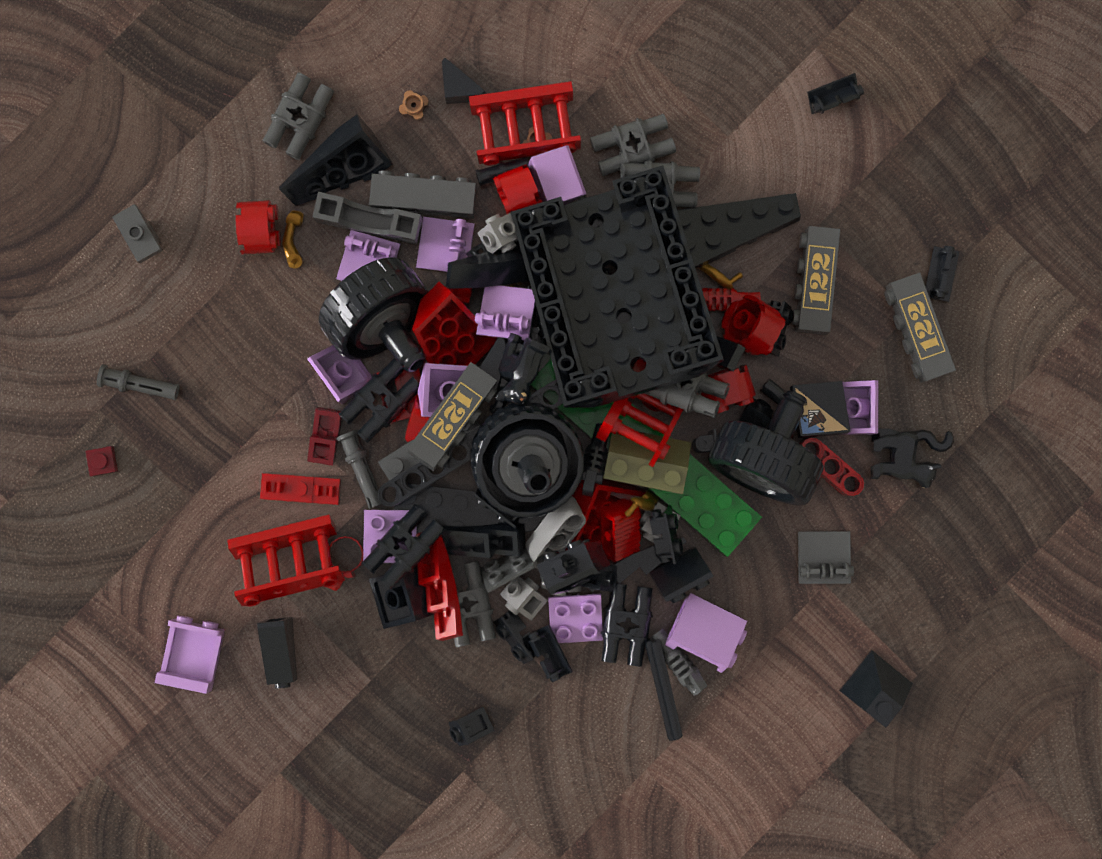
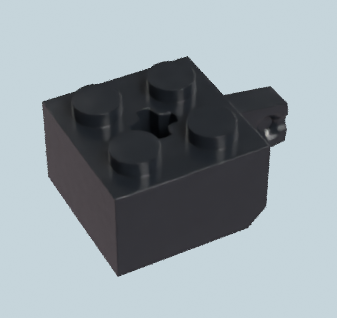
M580 539L567 545L568 550L551 552L543 556V562L537 564L546 589L551 595L568 592L613 571L601 542H591L590 539L584 541Z

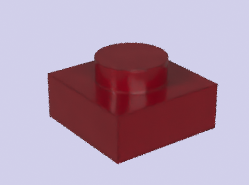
M114 446L85 451L90 477L118 472Z

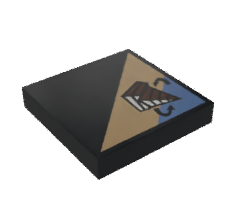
M842 381L792 385L790 387V391L797 392L807 399V405L803 406L804 413L796 428L798 438L848 434L851 432Z

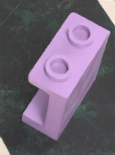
M690 593L682 603L665 646L673 650L678 646L718 666L717 671L722 673L728 667L732 668L738 654L734 652L737 645H741L746 637L747 631L744 628L747 621Z
M177 615V619L168 621V626H170L161 671L157 672L155 683L207 694L213 688L225 629L218 628L219 624L215 622L203 621L202 624L193 623V618Z

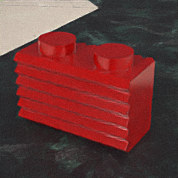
M621 498V500H617V502H613V504L601 507L600 509L601 544L607 558L614 563L639 552V547L641 546L639 543L641 542V532L639 530L641 512L639 507H637L632 515L627 517L625 512L633 503L625 498Z

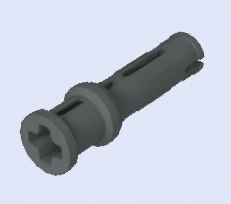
M102 364L97 375L98 387H103L104 385L118 388L120 392H127L129 389L176 400L179 394V384L132 375V372L127 369L120 371L108 368V365Z
M358 429L336 439L337 442L342 444L346 454L345 461L351 464L370 509L382 503L379 501V489L366 459L368 452L366 449H363L358 437Z

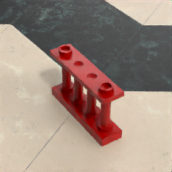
M572 81L469 96L472 116L477 115L480 117L484 149L477 150L479 164L484 163L487 166L496 165L499 161L536 156L569 145L571 153L581 149L580 135H571L567 103L573 101ZM543 105H556L561 138L546 140L541 111ZM528 107L531 109L536 142L520 144L515 111ZM502 111L506 115L510 146L495 148L490 115L493 112Z
M637 360L632 370L635 372L643 371L646 367V362ZM643 393L615 401L605 417L596 438L605 442L610 432L614 435L618 433L654 452L649 466L654 467L658 458L664 460L670 448V445L666 443L683 409L669 404L663 405L660 399ZM636 397L672 416L670 424L668 425L631 405L632 402L628 401V399H635ZM628 415L664 434L660 443L622 424L623 420L619 419V416L625 417Z
M330 514L227 540L228 549L236 560L241 559L245 589L234 591L235 597L241 606L252 607L262 601L322 586L332 587L337 585L338 582L345 581L339 566H332L328 538L337 535ZM317 540L322 570L307 573L302 545L305 542ZM291 546L296 576L281 580L277 551ZM266 553L270 583L255 586L251 558L253 555Z

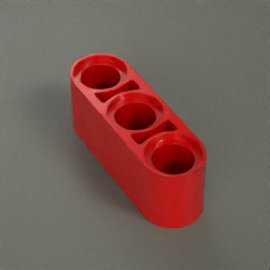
M809 438L799 443L804 447L807 443L814 444L816 447L815 455L822 461L823 466L827 460H832L835 463V472L828 474L824 469L821 477L840 494L855 496L862 492L864 488L863 478L820 440ZM848 477L853 478L856 483L854 490L851 492L846 490L844 486V481Z

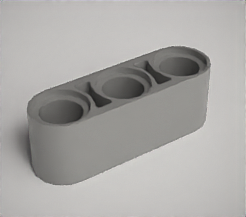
M571 496L564 505L554 512L548 513L527 540L526 549L535 568L538 569L537 564L544 561L543 556L554 551L560 552L565 550L567 545L571 543L584 526L586 518L574 497Z

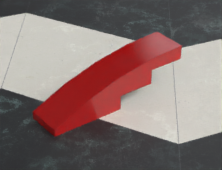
M441 535L430 547V554H426L418 563L419 585L426 587L427 612L434 614L436 640L444 641L463 636L455 579Z

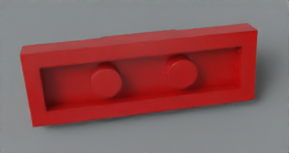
M262 473L260 499L339 505L341 479Z

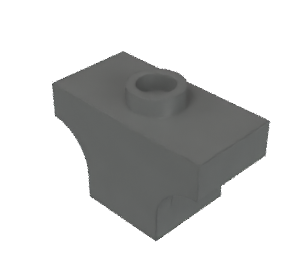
M136 204L112 216L138 263H142L163 251L160 246L161 241L152 225L144 217Z

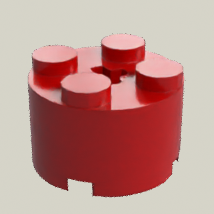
M527 164L493 178L506 214L542 202V200H539L538 189Z
M270 200L237 202L236 208H241V215H236L238 245H244V248L240 250L241 254L274 253L277 246L281 245L280 231H275V220L279 218L277 204L272 205Z
M742 296L744 299L739 303L734 301L723 317L722 328L725 329L723 337L745 347L744 351L750 355H768L773 350L774 344L785 326V319L781 317L777 309L756 296Z
M747 364L740 365V370L738 368L734 372L725 369L708 375V377L730 384L725 400L706 393L701 394L705 398L720 402L718 413L729 410L728 405L735 403V405L743 406L754 402L753 396L756 393Z

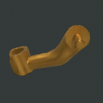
M292 210L286 217V228L282 239V246L290 268H299L303 261L293 243L295 226H301L304 217L302 212Z
M710 264L699 268L719 285L729 290L734 288L732 285L734 282L743 277L740 272L729 280Z
M648 489L642 497L631 498L633 505L626 510L625 515L630 517L637 507L646 511H652L659 498Z

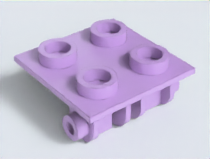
M423 217L416 268L447 272L448 262L467 258L466 253L471 250L474 223H466V220L463 219L452 221Z
M351 230L349 236L347 235L344 245L346 248L336 279L342 281L355 270L375 260L389 257L397 258L401 244Z
M508 286L485 287L480 313H476L475 323L478 324L476 335L508 338L510 333H514L522 337V340H525L526 337L529 338L535 306L532 289Z
M364 510L363 561L377 547V540H380L394 525L393 522L400 521L409 510ZM417 526L411 532L413 537L417 534ZM398 543L403 550H409L406 545ZM389 556L384 563H395V557L391 558Z
M593 592L586 595L578 593L577 595H553V597H548L550 627L558 643L603 641L601 631H603L601 594Z

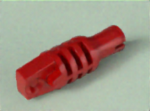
M702 288L708 311H727L734 301L739 303L744 299L742 296L754 295L761 300L760 292H737V289L730 288V290L727 288Z

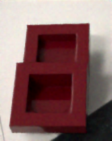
M321 407L315 409L307 462L334 465L338 446L336 438L339 437L342 417L339 415L340 410Z

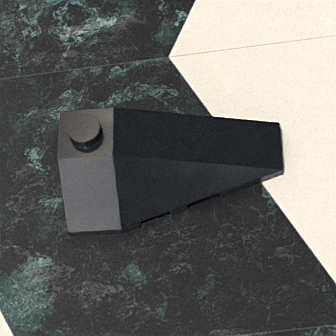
M356 114L337 128L279 186V190L295 206L317 199L318 192L326 193L337 188L343 190L348 188L349 184L363 179L364 182L371 180L372 174H379V171L386 170L393 163L373 131Z

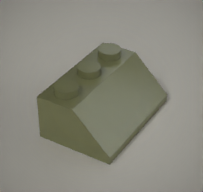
M640 432L658 443L662 439V436ZM611 433L603 479L683 494L689 465L691 442L669 438L666 444L670 445V448L664 460L658 458L654 467H651L649 463L654 452L618 433L615 435Z

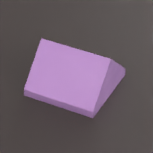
M569 145L530 158L528 163L529 170L538 189L539 200H542V202L562 197L565 205L586 195Z
M333 345L308 358V361L335 399L341 404L354 397V392H358L372 378L361 360H351L343 357Z
M424 363L418 387L421 417L432 416L467 366Z
M878 381L843 382L851 432L838 435L877 434Z

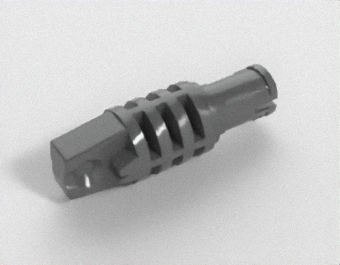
M661 629L650 639H659L661 641L665 663L669 666L668 668L674 672V676H677V680L694 696L698 695L707 687V684L700 675L699 669L696 665H693V661L688 658L687 653L683 652L684 649L676 647L673 650L665 646L668 635L664 629Z

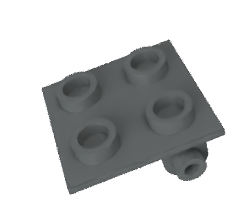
M850 531L798 532L799 584H851L854 567L851 566Z
M525 549L519 556L505 555L499 559L490 560L480 571L486 590L489 593L532 570L535 566L527 549Z

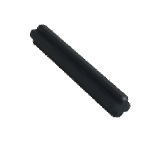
M651 639L645 643L667 738L669 741L679 740L683 734L661 641L659 639Z

